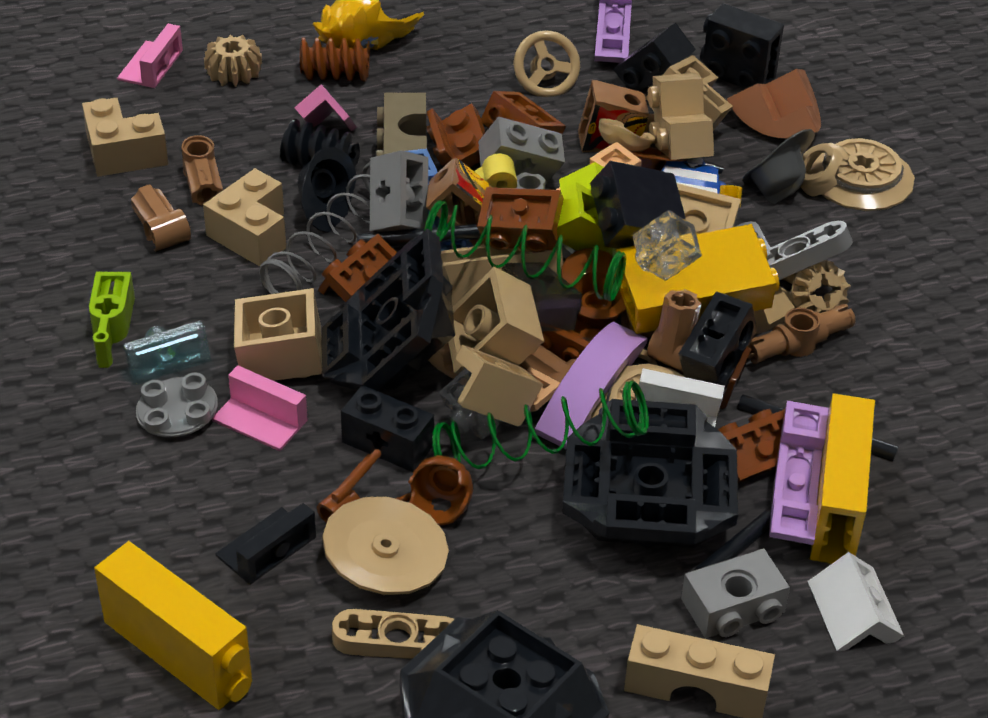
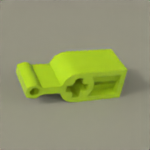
M96 272L89 312L96 360L99 368H109L112 365V344L122 341L129 332L135 299L131 272ZM114 281V287L112 291L110 288L111 283Z

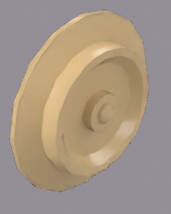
M362 497L343 504L328 518L322 536L325 556L338 575L360 589L382 595L410 594L430 586L443 573L449 553L445 533L431 515L412 503L391 497Z

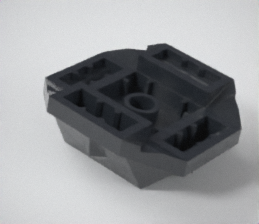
M427 228L421 235L411 239L365 282L344 304L343 308L322 327V376L335 385L357 390L361 386H366L376 391L379 389L395 390L414 372H419L420 367L455 336L452 306L453 286L450 284L441 258L439 236Z
M611 399L606 404L615 423L624 433H633L625 416L623 400ZM631 400L633 413L638 424L640 416L638 402ZM646 401L649 426L645 435H635L632 438L621 435L613 427L606 415L605 430L601 440L596 445L589 446L584 444L574 432L567 438L562 513L582 524L597 540L635 543L647 549L656 545L694 548L708 538L737 525V449L719 430L707 422L708 417L697 405ZM602 408L599 410L598 415L577 429L580 436L588 442L595 441L600 434Z
M498 610L473 619L457 617L400 671L399 686L403 718H609L610 712L594 672L584 667L583 663L556 647L550 637L538 636Z

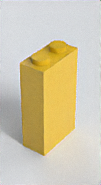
M752 224L616 249V253L621 251V253L624 252L626 254V267L619 289L635 334L655 331L660 323L664 297L671 290L681 291L686 289L697 294V299L701 302L698 321L716 291L751 303L753 310L758 311L772 308L775 291L779 290L778 273L775 268H770L767 262L765 242L762 238H757Z
M832 394L827 418L826 437L822 449L817 496V523L815 541L811 545L810 560L834 563L847 552L854 556L857 555L867 513L875 400Z
M127 541L94 567L103 618L107 625L216 709L220 710L229 701L237 702L246 695L252 682L246 626L130 541Z

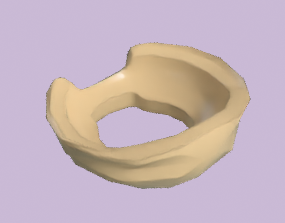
M611 119L599 120L598 128L601 136L610 144L618 142L627 150L642 152L649 148L655 140V137L650 133H643L642 136L636 135L626 129L624 123Z
M822 143L809 148L804 153L803 160L806 173L801 185L803 191L810 196H817L833 189L837 185L835 178L837 169L842 161L848 160V154L843 147L833 143ZM822 153H827L831 159L826 169L809 175L808 172L811 170L816 159Z

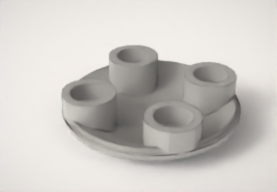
M189 373L184 377L170 378L163 381L150 380L141 387L142 396L136 406V417L141 427L151 434L161 437L184 436L201 429L209 423L216 413L218 399L214 389L206 383V378L201 373Z

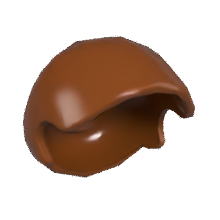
M437 455L424 459L408 480V483L411 485L409 503L431 515L439 526L454 523L466 511L472 499L473 484L470 472L455 458ZM443 498L451 502V507L447 511L433 510L434 506L431 503L433 499Z

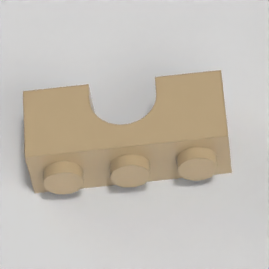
M637 624L627 662L624 691L670 701L671 693L676 688L684 686L697 687L707 691L714 697L716 701L715 712L742 718H763L775 654Z

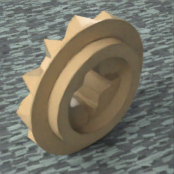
M822 261L797 272L792 284V298L795 307L808 308L814 312L823 313L841 304L850 302L847 299V290L851 285L845 280V271L834 265V262ZM821 281L824 286L832 287V291L824 295V300L822 296L810 295V292L816 291L817 288L821 287Z

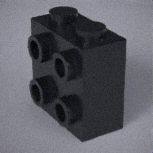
M723 3L713 14H709L704 22L703 33H706V38L700 52V60L719 77L718 79L738 85L744 90L757 83L767 84L776 78L784 24Z
M609 161L590 182L591 194L594 198L598 215V225L602 232L605 247L620 249L690 235L673 173Z

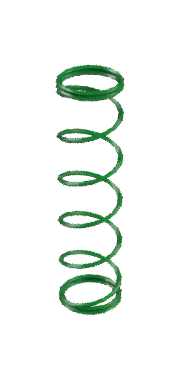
M439 200L429 212L424 231L427 228L432 231L436 215L441 208L436 235L440 237L441 241L451 227L452 248L460 259L470 256L478 248L486 235V254L492 267L501 268L507 264L521 244L522 268L526 277L530 279L536 278L544 272L557 251V275L562 288L569 289L577 284L593 259V287L597 297L611 302L619 291L626 267V254L624 252L618 251L614 255L608 268L602 296L598 292L596 281L598 245L594 246L588 261L576 280L570 285H565L562 282L560 268L562 234L558 237L548 260L541 270L535 275H530L525 265L527 224L524 225L511 254L502 264L495 265L491 261L489 245L492 214L489 216L476 245L470 252L461 255L456 250L454 235L458 205L454 206L448 225V205L445 201Z
M634 380L625 383L622 397L625 416L633 432L630 434L624 433L617 426L608 410L604 390L599 388V396L602 403V425L600 434L595 441L588 442L580 436L569 416L566 397L562 396L561 404L565 414V432L562 444L558 449L551 450L540 441L532 426L530 408L525 404L524 414L529 432L527 447L520 457L514 458L505 452L496 437L495 421L490 412L487 414V422L492 435V449L490 457L485 464L476 465L467 458L461 448L460 432L454 420L451 421V426L442 422L437 423L433 429L434 456L442 455L440 448L441 428H444L449 437L454 458H457L461 463L462 456L469 465L476 469H484L490 464L496 445L508 459L515 462L522 461L531 446L532 435L545 451L551 454L559 453L566 443L569 426L581 442L594 446L603 436L606 415L613 427L621 435L627 438H632L635 435L641 436L646 434L649 426L646 400L640 386ZM631 388L636 396L640 411L638 424L631 403Z

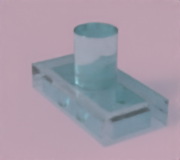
M200 320L167 331L161 326H154L146 332L144 338L123 344L129 372L135 385L211 361L205 327Z

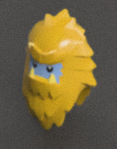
M336 0L331 6L325 5L321 13V22H314L313 26L320 35L318 37L319 40L327 44L328 39L333 38L336 48H339L342 38H346L349 48H353L355 39L359 38L363 48H366L369 41L370 49L378 50L393 39L402 38L409 34L424 16V13H416L407 18L397 20L389 18L383 12L379 0Z

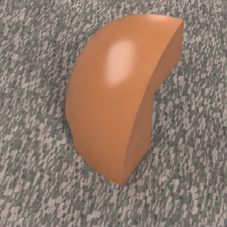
M795 69L767 84L757 83L727 98V101L733 106L732 109L735 114L749 127L764 135L776 138H789L805 129H811L816 133L821 128L817 101L807 74L802 69Z

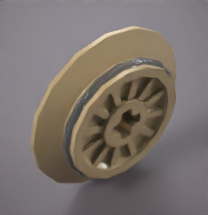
M862 138L846 139L835 144L845 149L848 154V160L842 161L835 174L837 185L833 189L821 194L827 200L851 209L863 211L885 210L903 203L912 193L915 177L909 165L889 146ZM822 153L813 163L808 174L811 175L824 171L831 157L827 153Z

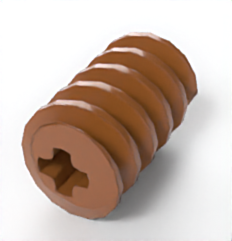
M302 37L300 42L301 75L304 71L307 80L312 81L316 71H318L321 81H326L331 71L334 80L339 81L344 71L348 81H353L358 72L361 80L366 82L370 71L369 41L366 48H363L360 39L356 38L353 48H349L346 38H342L339 48H336L333 38H329L326 47H322L319 38L315 37L313 46L309 47L306 38Z

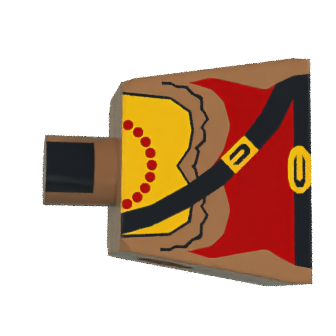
M592 80L578 128L581 151L600 152L610 146L605 142L599 131L600 119L620 121L624 123L626 129L638 136H642L643 133H649L650 122H654V114H649L645 95L632 89Z
M454 158L429 181L426 208L431 210L433 205L439 200L445 201L448 205V224L454 206L458 205L455 226L477 224L486 187L492 186L471 170L467 164ZM441 208L436 215L439 218L441 216ZM479 239L469 240V241H470L471 243H473L474 245H476V243H477V241H478Z

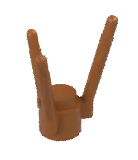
M376 449L371 454H368L343 483L317 505V512L323 521L327 523L328 518L343 504L360 499L352 488L381 456L380 450ZM411 493L395 499L407 502L411 498Z

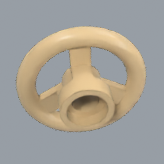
M538 31L526 37L518 46L514 56V71L520 85L530 94L541 97L557 96L568 92L576 83L580 72V58L573 43L564 35L554 31ZM544 41H552L562 46L569 56L570 63L557 61L553 55L548 53ZM534 45L537 56L530 63L532 76L528 78L524 70V58L529 48ZM542 60H547L550 63V71H545L541 67ZM557 72L568 74L564 82L556 87L542 88L537 86L541 80H549Z

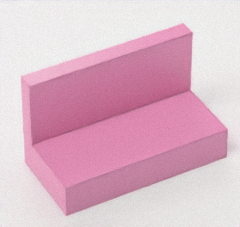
M168 23L154 42L145 41L117 77V80L155 88L183 51L180 26Z
M322 84L294 107L306 122L313 124V128L333 111L351 131L357 128L350 116Z
M237 365L228 375L230 399L212 418L213 422L281 451L308 421L306 395Z

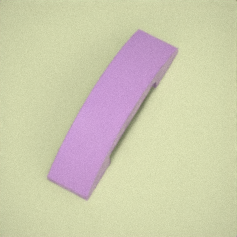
M632 0L599 1L594 61L621 63L628 57Z
M615 322L603 328L582 351L559 384L535 427L536 435L561 446L565 432V414L561 404V397H566L569 416L577 430L582 424L591 419L592 412L601 401L599 388H602L605 394L624 367L634 363L646 346L648 338L641 334H635L634 331ZM570 426L568 431V437L573 433Z
M787 401L774 480L769 537L810 545L814 544L818 513L817 496L829 408Z

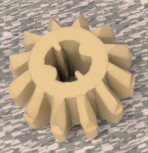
M230 34L228 38L217 37L216 42L208 43L207 51H205L204 66L211 78V82L219 80L221 86H224L230 81L237 87L238 82L241 80L244 83L250 84L251 78H259L262 54L259 47L256 46L255 40H246L244 35L233 37Z

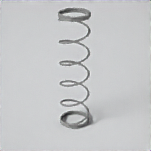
M370 162L364 166L362 174L356 175L349 180L346 193L335 194L330 198L327 204V212L315 213L310 217L307 223V232H297L289 237L286 244V252H275L260 265V279L270 294L279 292L275 290L270 282L268 275L269 264H274L284 269L294 280L296 289L302 290L301 281L297 275L299 273L292 264L289 255L300 259L311 269L313 278L311 280L306 279L307 282L313 283L316 281V273L310 263L301 256L289 252V246L295 237L306 234L310 246L317 254L319 252L311 242L310 235L321 239L330 247L334 254L333 259H326V261L332 263L337 259L334 247L322 236L310 232V225L316 217L327 215L330 227L338 235L339 233L331 223L329 215L341 219L354 234L353 239L345 240L349 243L356 241L355 229L343 217L330 213V206L336 198L346 196L353 214L359 216L350 203L349 196L361 200L370 209V204L367 201L349 193L352 182L358 178H363V182L370 192V182L367 178H370V175L367 174ZM285 254L290 266L283 261L273 258Z

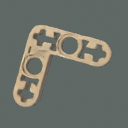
M347 609L334 617L332 622V641L335 648L344 654L413 659L455 619L446 616ZM349 628H358L356 636L347 635ZM373 628H378L377 639H372ZM401 629L409 633L410 638L407 641L395 643L388 640L385 635L391 630ZM419 631H424L423 643H418Z

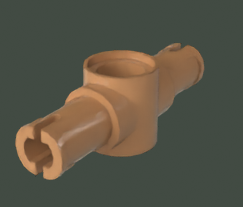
M841 304L823 313L814 312L808 308H793L786 313L784 323L773 327L770 333L752 339L748 346L752 348L748 359L751 358V362L757 364L767 358L780 354L784 356L790 354L797 357L808 356L813 353L816 344L827 340L830 334L853 327L855 325L854 312L851 308L848 309L846 304Z

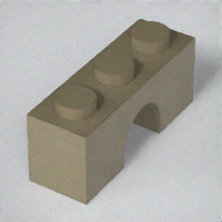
M384 93V107H377V149L384 150H377L376 156L400 150L426 149V93Z

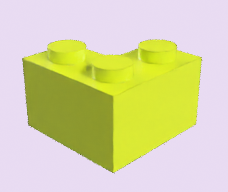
M596 162L559 179L560 190L564 200L557 234L558 237L562 234L563 244L577 251L584 248H594L595 245H598L599 249L603 251L609 249V247L604 245L602 232L598 225L594 198L591 194L590 182L604 168Z

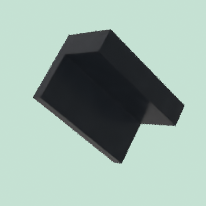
M304 503L290 512L281 507L216 552V556L251 585L316 538L315 512Z

